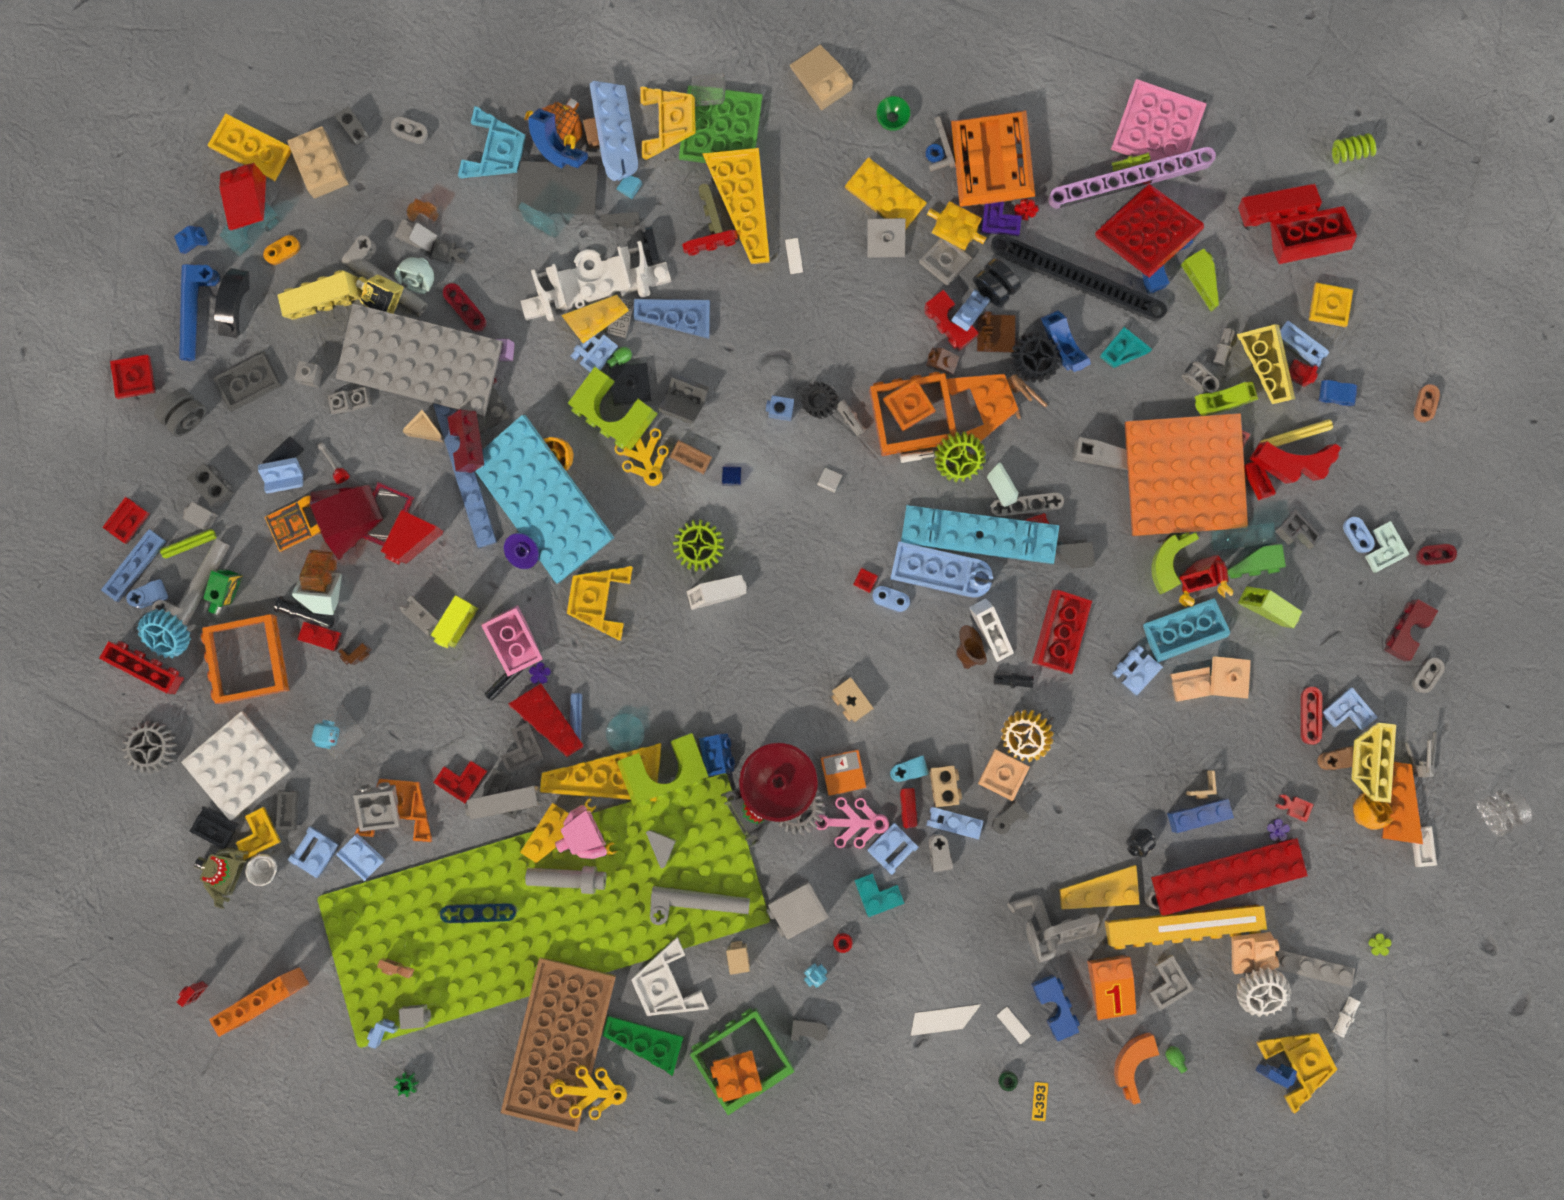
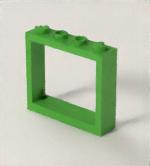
M751 1008L747 1009L741 1014L742 1018L737 1021L732 1019L724 1025L725 1029L720 1032L718 1030L708 1035L709 1039L704 1043L699 1041L691 1047L693 1049L690 1051L691 1058L727 1115H730L795 1072L793 1065L757 1008L754 1010ZM755 1018L784 1066L760 1081L762 1085L761 1091L723 1102L722 1098H718L716 1086L719 1085L715 1078H713L700 1053Z

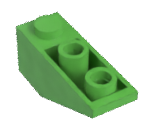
M1282 544L1264 546L1255 550L1227 570L1228 576H1230V579L1242 577V574L1249 573V576L1261 575V571H1268V574L1280 572L1281 568L1286 567Z

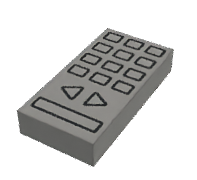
M621 299L629 311L609 325L607 334L626 339L634 310V302Z

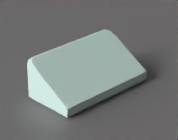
M998 463L988 474L987 478L1002 505L1006 507L1017 501L1018 491L1002 463Z

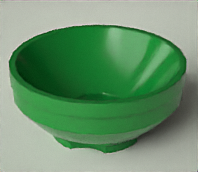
M886 97L877 107V120L886 130H900L909 121L910 107L900 97ZM890 113H895L898 116V120L890 122L887 116Z

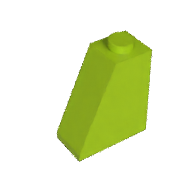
M1246 586L1238 601V604L1283 627L1294 629L1302 614L1301 610L1271 590Z

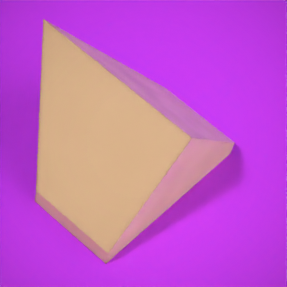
M423 410L403 429V433L410 437L444 442L443 435Z

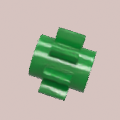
M405 1071L402 1074L403 1078L400 1076L395 1078L398 1083L393 1088L399 1091L398 1096L405 1094L408 1098L411 1094L410 1091L413 1093L417 1092L415 1085L420 1081L415 1080V1073L407 1075ZM405 1081L409 1082L407 1088L404 1087Z

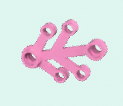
M839 797L836 799L835 805L837 808L842 809L850 819L827 818L825 815H819L820 818L825 820V824L820 826L817 823L818 821L815 822L818 830H825L828 826L850 827L844 834L835 838L834 844L838 848H843L846 842L861 827L870 828L861 837L854 839V846L858 849L863 848L865 843L875 833H884L889 827L887 817L882 814H875L866 805V801L863 798H857L854 805L857 809L862 810L870 820L861 819L850 808L846 799ZM838 800H844L845 804L843 807L838 806ZM862 800L864 806L858 807L857 801ZM877 820H881L883 822L882 827L876 826ZM841 838L844 840L842 846L837 845V839ZM858 839L863 840L862 846L856 845Z

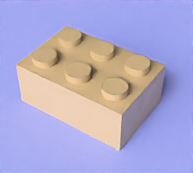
M322 126L287 140L306 188L314 199L349 185L331 140Z

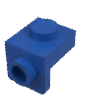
M187 226L174 236L178 249L182 254H187L198 245L206 246L209 244L202 227Z

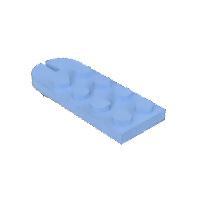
M592 81L590 83L602 162L608 178L613 181L617 179L621 181L623 178H628L634 174L638 168L625 85Z
M898 542L890 580L977 598L984 595L990 589L992 583L975 581V577L992 581L993 574L989 565L982 560Z

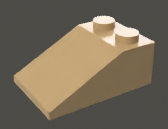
M821 45L790 64L791 69L821 111L852 91L853 81Z

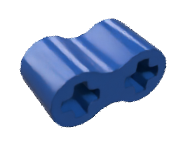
M1323 380L1320 386L1319 401L1343 406H1354L1357 385Z

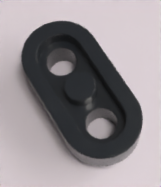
M652 226L646 227L645 232H642L644 244L648 243L649 250H646L648 261H652L653 264L660 263Z

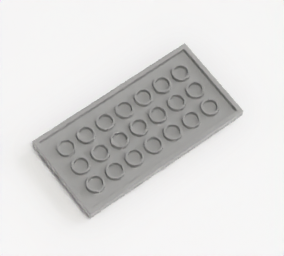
M353 304L336 379L459 410L476 411L477 414L486 416L503 341Z

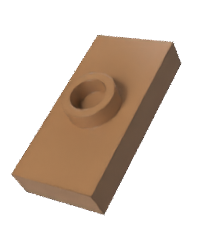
M678 440L670 455L671 459L703 475L712 460L711 456Z

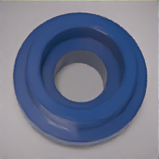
M931 144L926 149V158L932 163L939 162L944 157V149L938 144ZM937 152L938 156H932L931 153Z

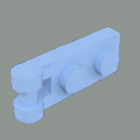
M976 289L951 320L966 331L969 330L991 300L980 295V292Z
M1287 321L1280 329L1283 343L1308 361L1312 367L1314 365L1319 367L1321 360L1329 354L1325 347L1291 322ZM1313 350L1317 353L1315 356L1311 354Z
M934 807L930 808L931 816L930 820H927L926 826L979 839L983 820ZM939 815L944 816L942 823L937 822Z

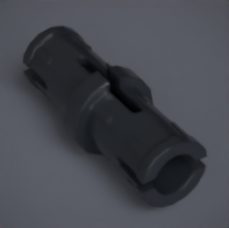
M994 673L995 680H993V684L1007 685L1011 688H1015V686L1033 688L1032 681H1034V677L1017 675L1016 673Z

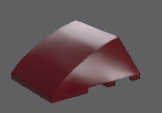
M370 485L312 491L310 493V506L323 539L338 560L350 548H353L364 535H367L384 520Z

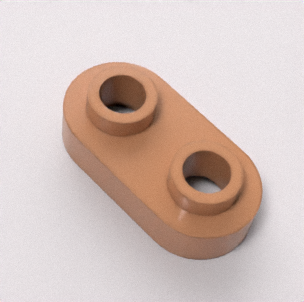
M1429 384L1419 390L1414 408V417L1419 422H1428L1435 416L1440 397V391L1435 385ZM1425 393H1429L1430 398H1427ZM1421 410L1425 412V416L1421 415Z

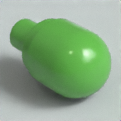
M627 347L619 348L612 354L613 357L607 360V364L609 367L615 364L623 365L631 359V350Z
M1176 1046L1168 1047L1165 1055L1169 1063L1173 1067H1177L1181 1074L1186 1072L1188 1069L1183 1063L1185 1059L1180 1049Z

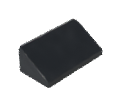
M290 436L262 463L297 458L304 451V448Z

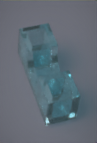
M265 201L263 221L231 231L227 225L219 235L240 257L254 245L248 237V232L253 226H262L269 232L283 220Z

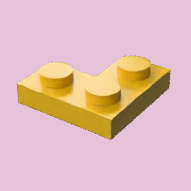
M265 807L245 816L253 834L236 842V845L240 851H248V854L243 855V859L247 860L281 842Z

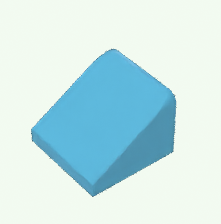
M634 176L623 178L616 190L633 199L641 187L642 181Z

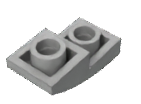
M368 387L358 388L349 392L341 391L328 396L331 414H340L372 406Z

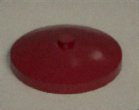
M771 743L755 750L744 762L739 777L740 793L747 807L760 818L773 822L789 821L803 814L812 804L818 787L816 769L810 758L799 748L785 743Z

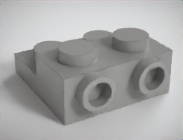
M384 782L380 783L378 787L370 788V785H362L356 789L353 798L360 832L400 826L395 785Z

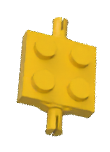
M950 201L941 213L931 208L927 213L928 216L936 219V225L932 234L963 250L966 249L973 239L984 244L987 238L977 233L982 218Z

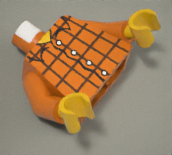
M572 98L569 99L565 106L555 102L553 105L550 104L542 108V110L555 114V127L558 135L564 141V146L568 144L569 146L571 145V149H574L575 144L582 137V123L579 115L575 112L579 107V103ZM527 111L524 120L529 119L528 117L532 115L534 111Z

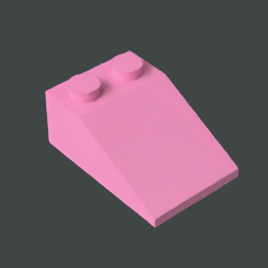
M518 605L482 623L481 626L507 676L543 660Z

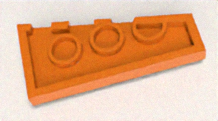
M1394 762L1391 803L1388 802L1393 812L1390 814L1393 821L1383 827L1382 838L1423 844L1412 764Z

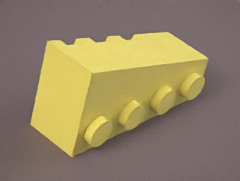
M1271 325L1237 334L1271 403L1277 404L1294 400L1295 395L1279 325Z

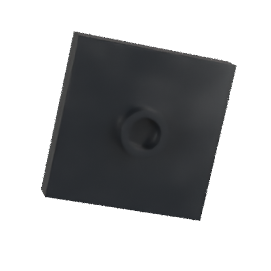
M647 363L609 367L610 378L615 381L611 386L614 406L635 403L637 399L642 402L652 401Z

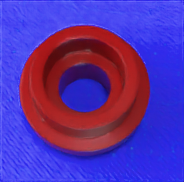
M840 933L835 936L833 945L838 952L846 953L852 948L853 941L848 934ZM841 939L846 940L847 943L845 946L839 945V941Z

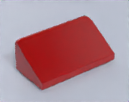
M901 789L902 825L904 828L916 827L918 824L915 789Z

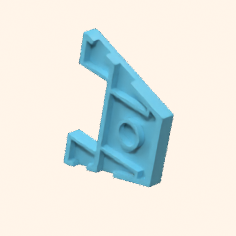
M474 106L471 124L489 128L481 163L462 159L458 177L471 178L518 173L526 140L525 134L497 120L491 114L485 113L479 107Z

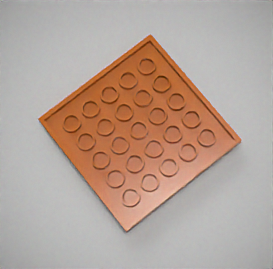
M1241 413L1125 422L1132 536L1248 528Z

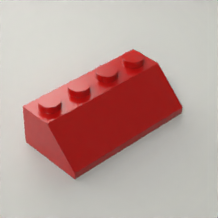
M1344 206L1272 220L1270 223L1272 248L1278 264L1351 250L1357 237Z

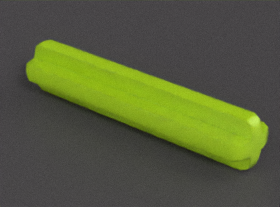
M209 529L161 548L160 553L163 558L167 559L212 541L217 536L213 529Z

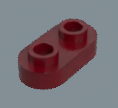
M1451 544L1425 546L1416 553L1417 561L1424 566L1447 564L1453 562L1457 557L1456 548ZM1443 551H1445V552L1447 553V556H1446V557H1443V555H1442V552H1443ZM1424 553L1428 555L1427 560L1423 557Z

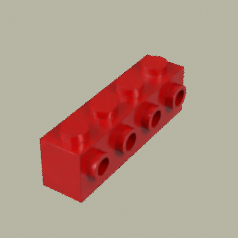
M1310 184L1242 197L1238 210L1245 227L1258 226L1263 223H1271L1272 220L1316 212L1319 210L1322 201L1316 185Z
M118 640L117 643L107 642L99 659L166 694H176L184 680V677L179 675L180 671L172 667L168 669L163 667V662L155 658L151 660L146 658V654L142 651L128 649L129 645Z

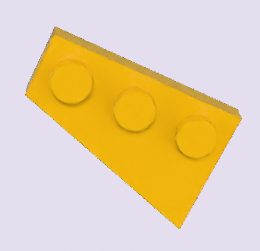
M618 295L561 316L580 341L585 343L629 310Z
M552 803L520 853L535 863H538L556 848L555 842L564 838L561 829L564 827L563 823L569 813Z

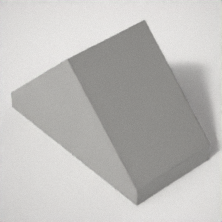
M649 830L646 834L660 868H664L676 840Z

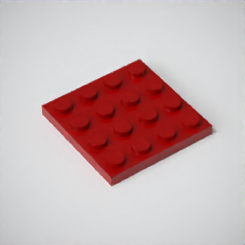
M1148 184L1095 232V237L1150 278L1204 229V223L1155 187Z

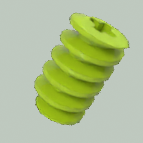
M1370 133L1357 135L1356 137L1351 136L1342 140L1336 139L1332 146V158L1335 164H1338L1340 159L1343 163L1346 162L1347 157L1349 161H1353L1354 155L1359 160L1361 156L1367 158L1369 153L1372 157L1376 154V143Z

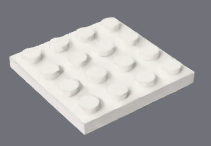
M242 711L181 762L229 820H234L292 771L289 765Z

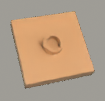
M1213 657L1210 695L1247 699L1249 695L1250 660Z
M994 749L977 784L1013 801L1030 766Z

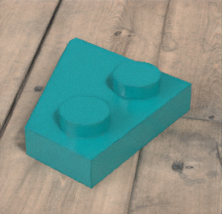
M1123 327L1100 355V358L1112 368H1117L1149 354L1152 348L1127 328Z

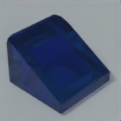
M722 467V486H741V467Z

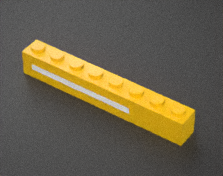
M1259 904L1174 913L1164 916L1155 915L1105 921L1107 944L1111 947L1113 946L1114 949L1126 948L1125 945L1133 944V947H1143L1145 943L1152 942V945H1162L1164 941L1172 940V943H1181L1186 938H1191V941H1200L1205 936H1210V939L1222 938L1223 934H1230V937L1240 936L1242 932L1257 934L1261 933V930H1267L1264 906Z

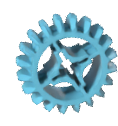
M155 609L149 613L147 612L138 623L137 630L139 631L138 636L142 637L141 642H144L146 647H149L151 652H156L158 656L163 655L165 658L168 656L170 658L179 656L188 648L191 640L189 636L191 632L186 630L188 626L183 625V620H179L177 615L173 616L170 611L165 612L164 609L160 611Z

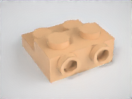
M1271 932L1231 937L1232 971L1234 974L1252 972V969L1259 971L1260 967L1263 970H1266L1268 967L1271 970L1279 968V960L1275 956V951H1279V943L1277 939H1274Z

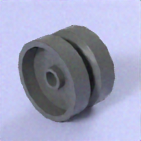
M179 388L160 402L154 415L161 424L167 425V430L175 437H181L192 431L205 416L206 407L198 400H194V396L187 389Z

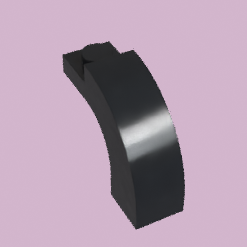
M230 268L220 283L214 314L215 321H218V335L237 338L240 335L239 309L244 294L250 289L249 271Z

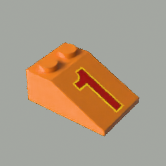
M1120 955L1087 961L1097 1020L1136 1014L1134 976L1130 957Z

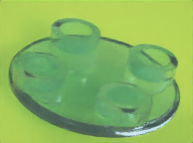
M621 714L609 722L606 728V739L609 745L618 752L633 751L643 742L644 727L635 716Z

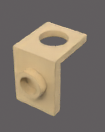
M1207 771L1208 790L1186 791V795H1196V799L1208 798L1209 794H1217L1215 771Z

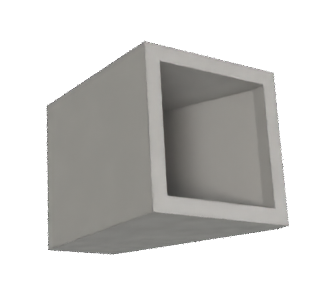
M808 880L768 903L769 909H767L769 916L772 920H777L779 926L776 928L782 937L786 936L787 940L829 918Z

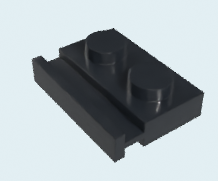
M203 806L189 832L221 849H225L239 823L229 820L222 814Z

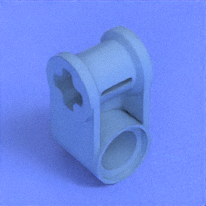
M155 580L131 590L127 594L126 599L129 605L142 609L153 605L158 600L165 601L169 597L162 580Z

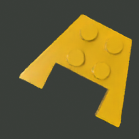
M640 87L641 104L645 106L658 103L659 138L642 141V158L647 160L696 134L695 97L692 94Z
M628 566L573 576L567 614L621 641L624 623L604 620L611 581L631 584L633 567Z
M1317 1032L1256 1042L1266 1060L1284 1051L1291 1067L1297 1071L1296 1076L1301 1087L1284 1095L1293 1113L1298 1112L1299 1107L1305 1101L1307 1102L1315 1090L1321 1087L1337 1070Z

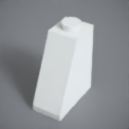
M742 575L699 584L687 591L691 610L738 598L747 593V586Z

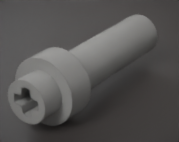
M584 866L582 871L527 868L525 881L527 886L580 888L582 894H595L596 889L605 890L606 872H598L596 866Z

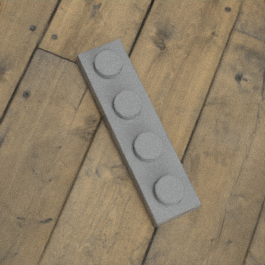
M1284 950L1276 951L1275 956L1279 960V968H1275L1277 970L1352 987L1355 968Z

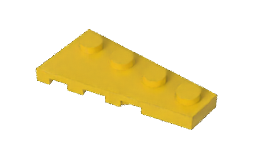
M1136 865L1059 889L1061 909L1140 904Z

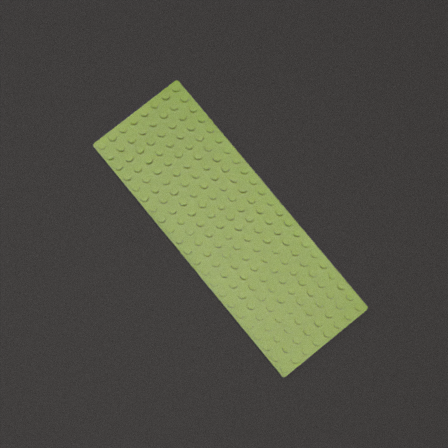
M723 773L703 779L704 783L694 787L691 783L686 785V790L675 793V790L668 792V797L660 800L657 799L656 802L651 801L650 804L642 807L639 804L633 806L631 801L591 813L606 845L614 843V845L609 846V850L617 852L610 856L605 855L595 859L580 858L577 854H572L570 849L560 853L556 847L538 863H535L520 853L534 832L532 831L319 896L317 899L357 1046L359 1048L368 1046L370 1040L367 1037L371 1028H374L376 1023L380 1020L383 1021V1019L391 1020L395 1023L394 1025L398 1026V1030L395 1033L384 1032L382 1041L529 997L540 957L607 973L653 959L676 937H678L682 948L685 949L769 923L770 917L749 846L745 840L746 836L743 834L729 807L724 804L727 802V797L721 796L722 793L732 791L727 774ZM649 830L676 840L664 868H660L646 834ZM584 866H596L598 872H606L605 890L596 889L595 894H582L580 888L527 886L525 881L527 868L582 871ZM657 886L750 898L748 914L670 906L667 921L661 925H656L650 919L652 888ZM661 910L654 914L658 922L665 917L661 914ZM385 957L415 970L410 978L403 977L397 973L387 975L382 973V969L377 967L379 960ZM427 1004V1009H430L431 1020L427 1026L400 1029V1008L403 1006Z

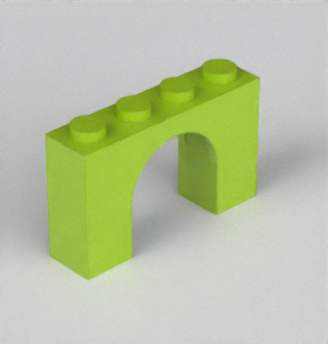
M594 367L568 402L573 407L571 411L579 417L584 415L587 418L585 422L595 428L596 425L600 427V433L608 439L610 436L615 439L614 443L621 449L626 447L631 450L658 413L637 399L629 412L621 420L616 422L604 421L600 414V403L615 381Z
M692 733L670 742L678 762V772L674 780L669 784L656 783L647 775L639 753L617 761L633 806L639 804L642 807L650 804V799L655 797L658 800L669 796L668 792L675 790V793L686 790V785L692 783L693 787L704 783V778L709 777Z

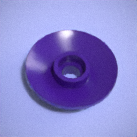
M514 533L505 540L504 553L507 560L513 566L519 569H529L537 563L539 550L531 537L523 533Z

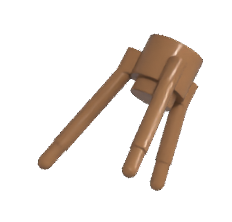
M1017 374L1007 379L1010 389L1014 394L1021 391L1029 401H1032L1033 399L1028 394L1029 392L1044 407L1048 406ZM1018 410L1015 414L1017 416V419H1021Z

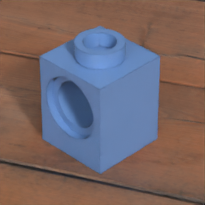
M772 395L771 401L767 400L766 412H769V418L791 421L794 399ZM777 404H782L785 409L782 412H777L774 407Z

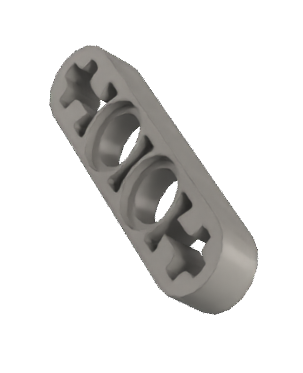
M1059 493L1017 497V501L1021 502L1023 506L1022 510L1019 512L1015 511L1011 504L1008 505V509H1003L1000 514H998V511H994V508L997 504L1000 507L1004 506L1000 500H995L990 506V513L994 517L1002 518L1056 511L1064 505V498ZM1053 497L1060 501L1057 507L1051 503L1047 504V508H1045L1044 498H1046V502L1053 500ZM1033 499L1041 501L1040 509H1034L1031 506Z

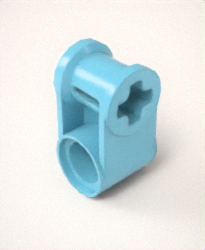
M924 756L895 765L890 771L891 778L896 782L915 779L929 774ZM898 768L900 770H904L902 778H900V776L895 775V772L898 771Z

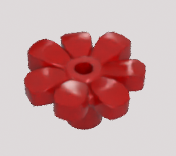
M1032 199L1020 200V204H1016L1014 207L1015 215L1022 216V220H1028V216L1031 218L1035 217L1039 211L1038 205H1035V201Z

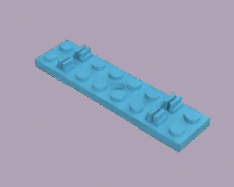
M907 505L901 542L922 547L1054 564L1059 525ZM981 531L983 532L984 536L982 538H977L976 533Z

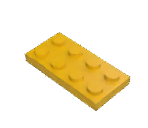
M226 113L207 145L210 149L241 165L254 162L262 173L274 182L291 154V149L288 145Z
M869 157L845 185L849 192L884 219L905 218V231L927 204V202Z

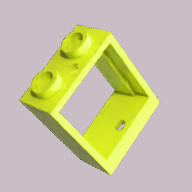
M455 595L431 634L435 638L434 642L447 649L449 646L455 648L479 608Z

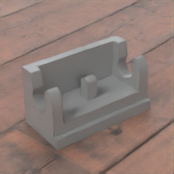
M410 596L407 599V604L400 607L401 612L430 637L440 620L415 597Z

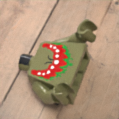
M231 847L220 849L216 853L210 854L208 860L200 856L196 859L194 867L202 870L200 881L203 882L204 888L214 900L215 907L225 909L223 902L230 901L224 895L233 894L247 861L243 859V855L248 854V851H240Z

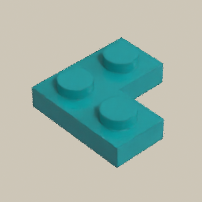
M872 873L854 880L868 917L905 904L898 885L879 891Z

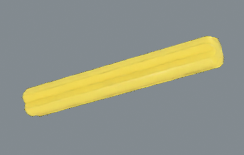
M1328 419L1261 440L1259 443L1268 441L1277 447L1331 430L1333 424Z

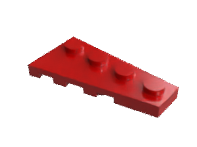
M542 684L537 685L508 703L511 709L515 710L526 722L530 723L536 731L547 738L566 757L583 747L582 742Z

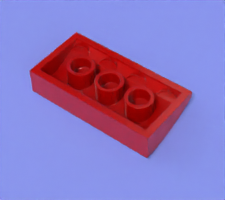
M1052 590L1032 664L1067 674L1073 673L1092 604L1091 600L1061 590Z

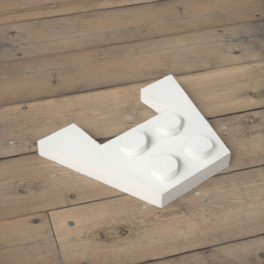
M678 937L631 979L647 1016L709 1009L701 990L683 998L668 963L685 956Z

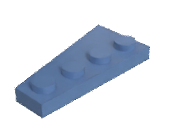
M634 299V320L709 339L710 300Z

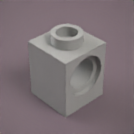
M299 361L295 380L302 385L319 388L323 369L317 364Z
M191 502L184 509L182 518L206 531L211 528L218 515L197 503Z
M427 1004L403 1006L399 1009L400 1029L422 1028L427 1026L431 1020L430 1009H427Z

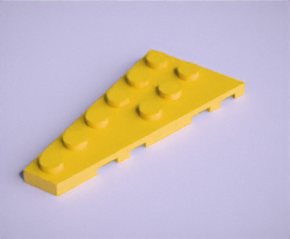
M759 148L704 153L703 157L750 263H770Z
M659 743L543 772L540 793L631 800L617 761L639 753L647 775L654 782L658 783L662 744ZM657 797L650 799V801L656 802Z

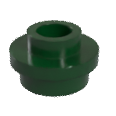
M1004 1071L1000 1074L998 1083L1004 1091H1013L1018 1085V1078L1015 1073ZM1007 1077L1011 1078L1010 1084H1005L1004 1082Z

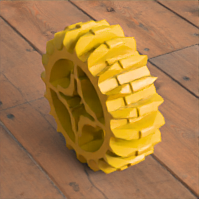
M1025 709L1022 713L1017 711L1014 716L1010 715L1008 720L1004 722L1005 727L1001 729L1003 733L1001 740L1006 741L1003 747H1009L1008 753L1012 751L1015 753L1014 758H1017L1019 755L1021 756V761H1024L1026 757L1029 762L1033 758L1037 761L1040 759V756L1044 757L1047 754L1046 751L1051 749L1050 744L1053 743L1054 739L1050 737L1054 735V732L1049 731L1052 727L1050 724H1045L1047 718L1040 719L1041 713L1035 716L1033 710L1028 714ZM1020 723H1028V724H1030V726H1023V725H1020V726H1019V725H1017V724H1020ZM1030 730L1031 732L1029 733V738H1027L1026 741H1024V739L1026 738V734ZM1031 745L1033 747L1036 746V748H1026L1025 746Z

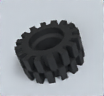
M814 382L815 385L810 384L808 385L809 389H804L806 394L802 393L801 397L804 398V400H801L802 407L815 418L822 419V416L827 418V414H833L832 409L836 410L835 404H838L836 399L838 396L835 390L824 382ZM818 394L826 396V402L821 407H815L813 403L815 396Z

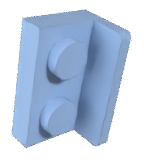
M296 458L258 465V472L265 483L264 491L267 494L303 486V471Z

